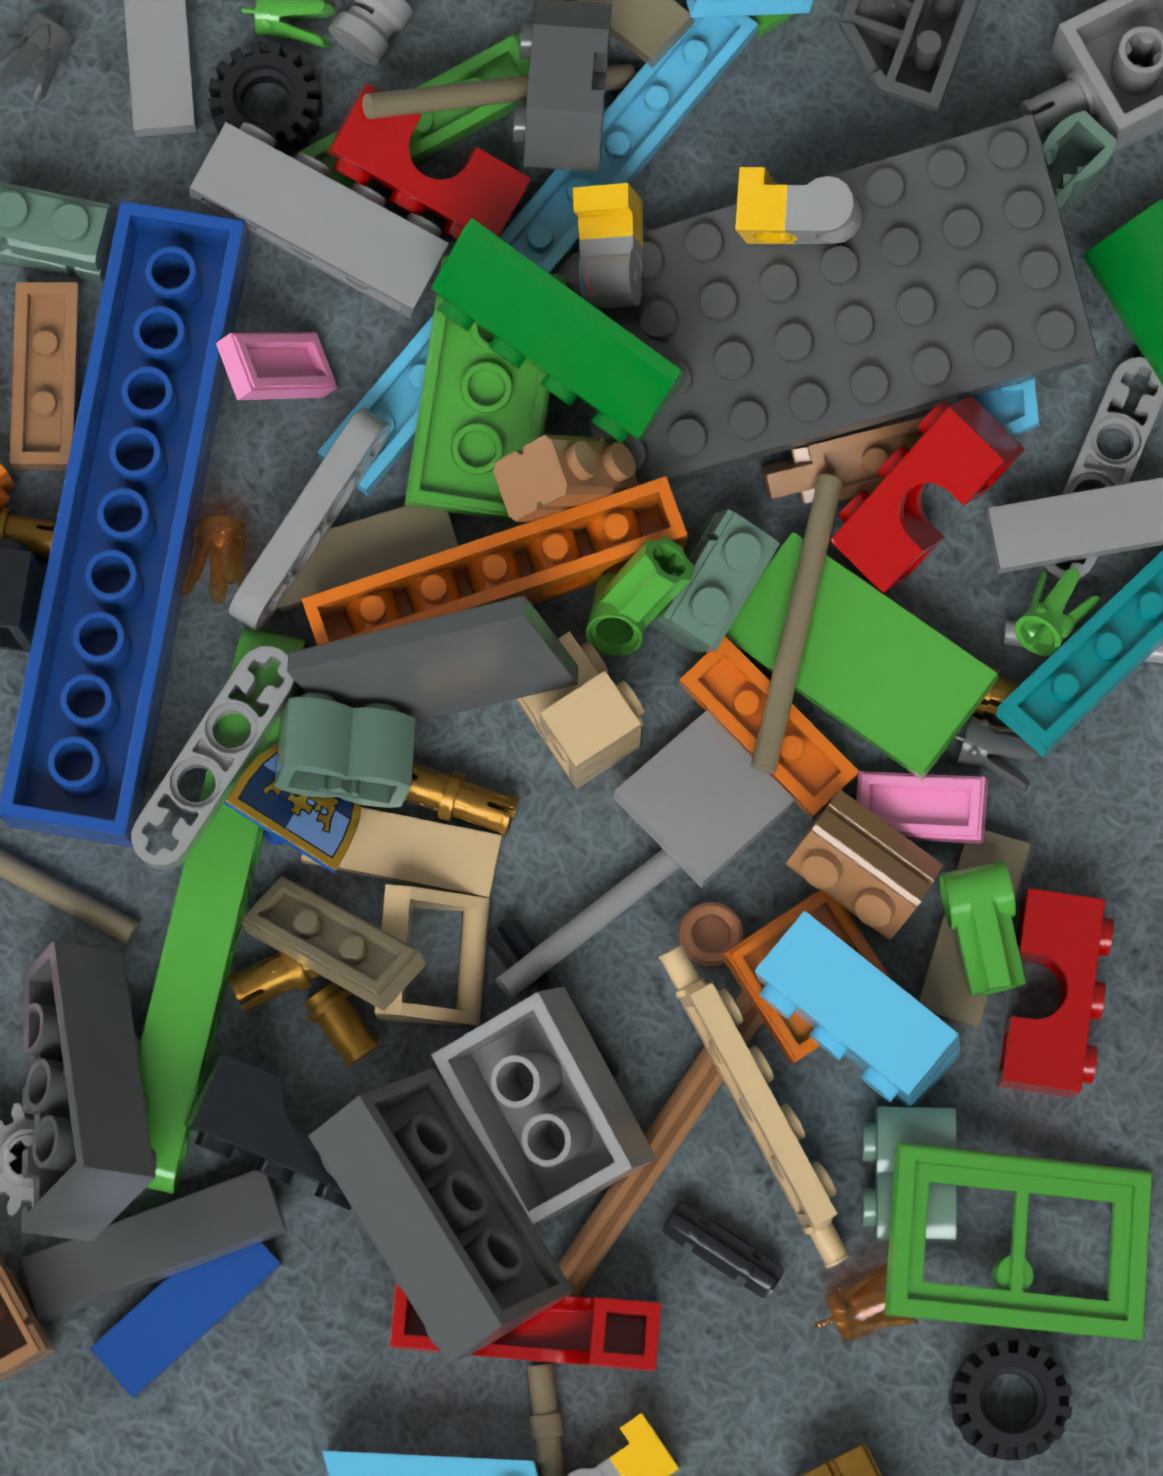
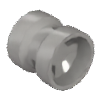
M354 0L348 11L338 13L328 27V30L333 39L345 50L368 64L378 65L389 50V38L394 32H400L406 27L413 17V10L405 0Z

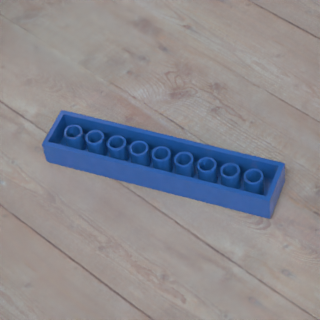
M120 201L0 798V818L9 827L133 848L131 831L142 811L226 377V369L216 342L235 331L251 248L250 238L245 221Z

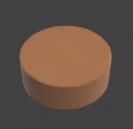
M715 902L702 903L693 907L684 916L679 929V944H683V948L690 961L703 968H719L726 965L721 954L743 940V927L736 913L729 907Z

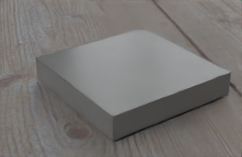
M707 710L620 785L613 795V799L701 888L789 811L795 802V798L770 773L751 767L753 756Z

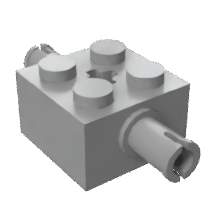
M1107 0L1059 24L1050 52L1066 81L1029 100L1026 99L1020 102L1022 117L1033 114L1040 137L1054 129L1056 125L1068 116L1084 110L1117 139L1112 154L1163 129V0Z

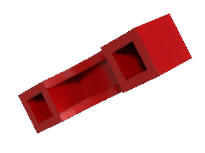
M395 1283L389 1346L393 1349L441 1353L439 1348L430 1340L425 1325L406 1294ZM567 1296L493 1343L468 1356L655 1372L661 1303Z

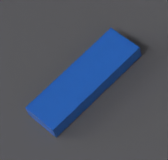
M260 1242L169 1276L93 1344L90 1349L133 1398H136L282 1264L264 1243Z

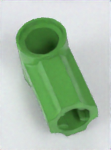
M665 536L657 541L647 540L619 571L607 573L599 578L595 585L586 626V638L597 651L609 656H625L638 650L642 643L645 628L692 579L694 565L687 559L681 545Z
M1005 861L939 873V886L944 913L949 928L951 930L955 929L969 997L994 994L1024 986L1026 982L1012 918H1015L1016 915L1015 898Z

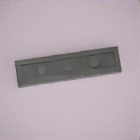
M254 1170L110 1224L92 1242L70 1239L22 1257L20 1261L37 1319L42 1323H47L284 1234L288 1230L271 1177Z

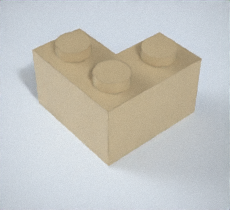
M569 631L558 638V640L578 665V685L526 696L516 700L574 787L578 789L640 748L641 727L644 725L640 715L645 712L637 696L624 680L617 685L613 683L608 675L609 672L605 663L593 645L587 641L579 646Z

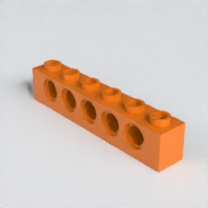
M665 476L302 598L301 600L316 644L321 645L520 596H526L533 605L595 584L605 574L619 571L647 540L657 541L665 536L681 545L684 553H686L687 532L668 479Z

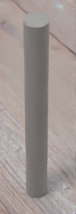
M663 849L498 976L496 982L507 997L513 999L677 871L680 866Z

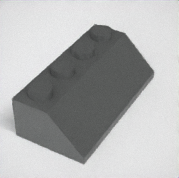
M435 1068L358 1095L308 1135L321 1156L323 1166L334 1177L355 1211L358 1223L371 1237L390 1268L393 1280L406 1294L425 1325L430 1340L439 1348L448 1364L488 1346L574 1292Z

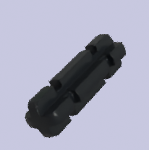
M680 1202L675 1206L663 1226L662 1231L666 1236L681 1246L686 1241L694 1246L691 1251L693 1254L733 1280H736L739 1275L746 1280L743 1286L760 1298H767L772 1294L785 1270L780 1263L766 1254H763L760 1259L753 1254L754 1246L713 1219L709 1224L701 1220L703 1213L687 1202Z

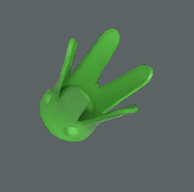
M256 0L255 8H241L242 13L255 14V32L257 36L292 38L323 48H330L331 46L330 41L324 36L287 23V20L328 18L334 15L336 11L335 6L325 3L323 0Z
M1077 568L1068 569L1046 599L1042 598L1047 579V572L1041 570L1030 608L1015 624V634L1018 641L1030 652L1040 656L1054 654L1061 647L1064 638H1067L1072 630L1084 620L1083 618L1099 604L1100 597L1092 595L1064 615L1063 610L1080 577Z

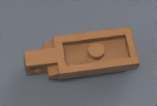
M928 412L913 413L791 449L793 459L761 467L765 490L771 499L800 492L801 501L803 503H810L813 501L818 475L828 474L843 480L839 501L854 498L863 490L870 494L884 480L877 473L884 462L902 446H906L911 450L924 435L917 427Z

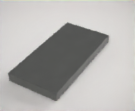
M526 596L515 597L288 653L287 672L306 694H327L333 697L336 702L351 708H361L372 703L389 704L397 708L399 712L416 718L415 722L578 685V665Z

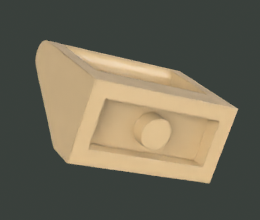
M385 884L382 930L410 945L413 908L464 912L456 1009L405 1003V988L385 1011L375 1006L377 1019L380 1021L479 1027L481 1024L490 899L420 887Z

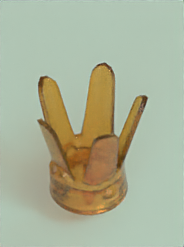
M222 506L219 507L218 515L200 517L195 522L196 528L193 531V537L196 539V547L184 581L182 596L189 595L192 592L196 581L202 574L208 555L210 557V596L213 603L221 604L224 602L227 584L232 585L236 582V574L239 587L245 579L241 559L244 555L246 536L244 535L245 525L237 519L224 516L225 508Z
M887 1261L850 1288L844 1290L838 1288L832 1293L825 1294L832 1316L816 1322L815 1327L821 1328L835 1322L843 1343L849 1340L855 1341L872 1334L875 1329L917 1324L918 1321L915 1318L884 1315L886 1289H882L886 1287Z

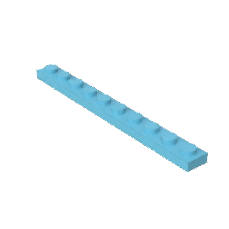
M749 16L693 18V26L653 68L646 63L604 112L599 172L556 169L499 238L547 273L554 274V270L564 257L572 254L579 246L578 216L574 213L572 188L618 183L631 184L757 34L758 23ZM433 316L317 452L319 459L323 461L349 420L362 407L390 423L391 431L383 448L357 486V489L366 496L372 492L414 442Z

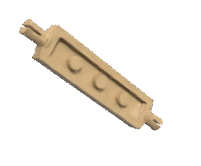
M683 944L668 950L658 956V958L662 961L677 989L675 992L677 998L681 1001L799 1222L803 1226L804 1233L810 1235L826 1268L837 1265L847 1259L850 1253L845 1248L832 1224L833 1217L837 1215L830 1201V1198L836 1195L832 1180L820 1162L815 1161L810 1164L798 1142L805 1138L803 1127L787 1103L781 1106L778 1105L767 1084L774 1080V1075L767 1060L756 1046L748 1049L736 1027L743 1022V1018L732 996L725 988L717 991L713 982L706 983L703 977L700 978L683 948Z

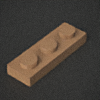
M16 282L10 465L13 470H67L78 415L81 288L78 282Z

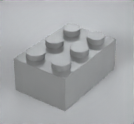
M565 987L536 992L431 1054L457 1105L533 1226L551 1220L657 1159Z

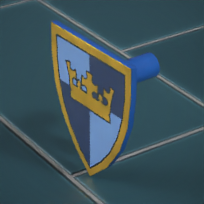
M277 742L256 757L238 779L224 804L263 828L264 836L269 843L273 845L286 843L334 873L351 845L360 822L361 805L339 797L302 796L274 787L278 750Z

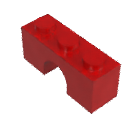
M369 84L363 86L325 153L337 160L333 171L353 183L367 186L369 181L372 180L388 189L392 193L387 201L407 214L413 213L422 217L424 211L442 220L446 223L442 233L456 242L471 218L499 237L531 178L478 147L468 152L461 167L451 178L440 180L425 176L415 167L409 153L411 135L422 115L418 113L367 119L362 109L363 96L368 93L381 91Z
M972 396L951 406L946 401H942L934 407L917 427L924 434L911 450L906 446H902L895 451L877 472L884 479L871 494L866 490L861 491L838 515L844 522V525L830 541L883 594L904 582L945 538L929 522L924 514L922 493L926 483L937 484L945 488L964 506L985 494L1025 450Z
M1028 888L1021 897L1016 935L1021 961L1039 964L1047 968L1054 975L1060 988V1002L1056 1012L1046 1018L1029 1019L1011 1016L1005 1022L997 1087L1074 1098L1081 1093L1082 1083H1093L1098 1049L1095 1045L1087 1044L1090 1019H1101L1106 990L1105 982L1095 981L1098 956L1108 957L1114 927L1113 918L1103 917L1106 899Z

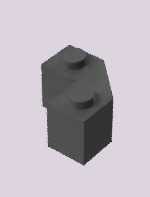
M537 0L534 21H522L520 59H530L527 105H515L513 143H525L524 167L599 172L612 4Z

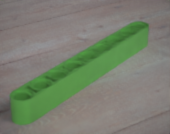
M244 627L239 638L230 676L241 659L255 648L273 646L281 649L288 655L290 652L308 648V640L263 630L255 631L250 627ZM272 663L271 667L267 670L257 666L252 671V674L255 676L258 684L250 699L248 700L241 691H238L233 699L248 704L259 717H262L267 709L259 707L257 699L268 685L278 689L283 684L277 672L279 664ZM298 684L293 697H298L300 688ZM229 714L219 720L215 739L221 746L227 748L239 747L248 740L251 733V725L245 717L238 714ZM281 715L246 769L259 754L278 742ZM209 770L206 772L199 802L208 799L215 789V777ZM224 803L184 862L140 1041L139 1066L142 1087L149 1101L147 1121L150 1142L157 1156L156 1178L146 1188L171 1194L176 1193L181 1181L193 1131L185 1127L184 1124L207 1073L229 980L227 976L231 974L242 929L240 919L246 912L264 837L263 828L229 808Z

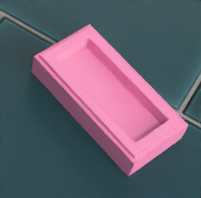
M316 332L229 333L216 342L237 400L322 398L337 389L336 381Z
M859 772L856 801L907 839L912 841L984 844L989 782L986 777L927 774L921 780L912 773Z

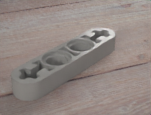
M1136 357L1127 359L1119 364L1113 373L1061 495L1074 493L1076 488L1085 484L1104 488L1129 483L1163 403V386L1146 358ZM1136 374L1148 378L1146 389L1153 392L1154 396L1144 394L1140 398L1131 418L1126 414L1120 413L1129 394V387L1121 383V380L1132 382ZM1108 406H1112L1119 413L1108 412ZM1134 419H1143V426ZM1111 428L1124 432L1131 442L1129 455L1117 460L1104 456L1098 449L1096 442L1099 433ZM1097 557L1083 559V565L1073 562L1068 569L1077 568L1080 577L1077 584L1087 577ZM1057 564L1039 566L1040 571L1045 570L1047 572V580L1053 584H1057L1062 575L1067 571L1056 566Z
M364 407L352 416L242 582L230 604L229 614L255 631H259L269 621L380 453L391 431L390 423Z
M260 646L249 651L241 659L137 818L131 831V843L137 856L147 866L157 870H171L180 866L188 858L285 709L289 698L293 697L297 682L287 672L288 655L281 649L273 646ZM272 663L279 664L277 672L283 684L278 689L268 685L257 699L259 707L267 709L262 717H259L248 704L233 699L238 691H241L248 700L250 699L258 684L255 676L252 674V671L257 666L267 670L271 667ZM229 714L243 716L251 725V733L248 740L236 748L221 746L214 737L217 723L222 717ZM193 768L209 770L215 777L213 794L201 802L188 801L181 796L179 791V783L182 776ZM167 799H171L181 811L197 818L189 826L180 817L172 830V836L178 842L177 847L173 851L161 848L156 855L149 853L153 844L146 834L152 827L162 831L167 826L173 814L169 809L162 807Z

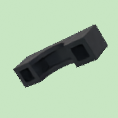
M215 1053L184 1124L185 1127L199 1132L194 1144L228 1159L231 1158L235 1148L259 1159L254 1170L291 1185L295 1174L319 1184L314 1196L350 1211L352 1208L334 1177L323 1166L318 1151L308 1146L291 1126L283 1102V1079L225 1053Z

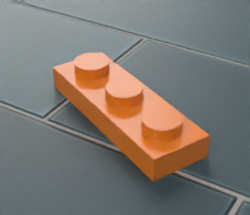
M725 636L715 652H708L679 679V685L753 756L770 681ZM791 704L775 773L770 774L795 798V803L813 820L828 805L839 789L843 791L858 776L860 771Z

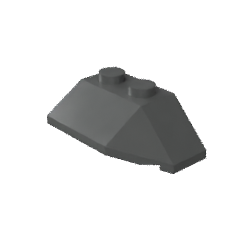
M846 0L838 26L879 93L938 112L953 78L981 0Z

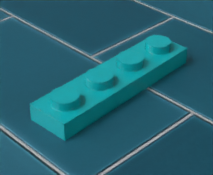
M1163 550L998 706L996 716L1043 758L1163 644Z

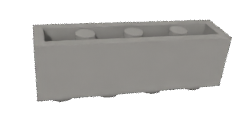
M225 122L190 186V200L221 217L245 221L247 231L411 319L442 261V256H445L449 243L439 238L442 230L419 215L409 213L407 218L404 219L384 208L387 202L386 199L364 185L354 183L351 189L332 180L329 178L331 170L322 162L309 155L298 153L294 159L275 149L273 146L276 140L254 125L242 123L239 129Z

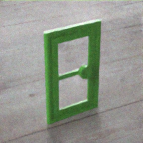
M897 1142L884 1315L1127 1340H1143L1152 1172L1150 1170ZM929 1183L1014 1192L1011 1254L998 1259L992 1269V1280L997 1289L923 1282ZM1029 1194L1112 1203L1107 1301L1026 1292L1033 1281L1032 1267L1025 1259Z

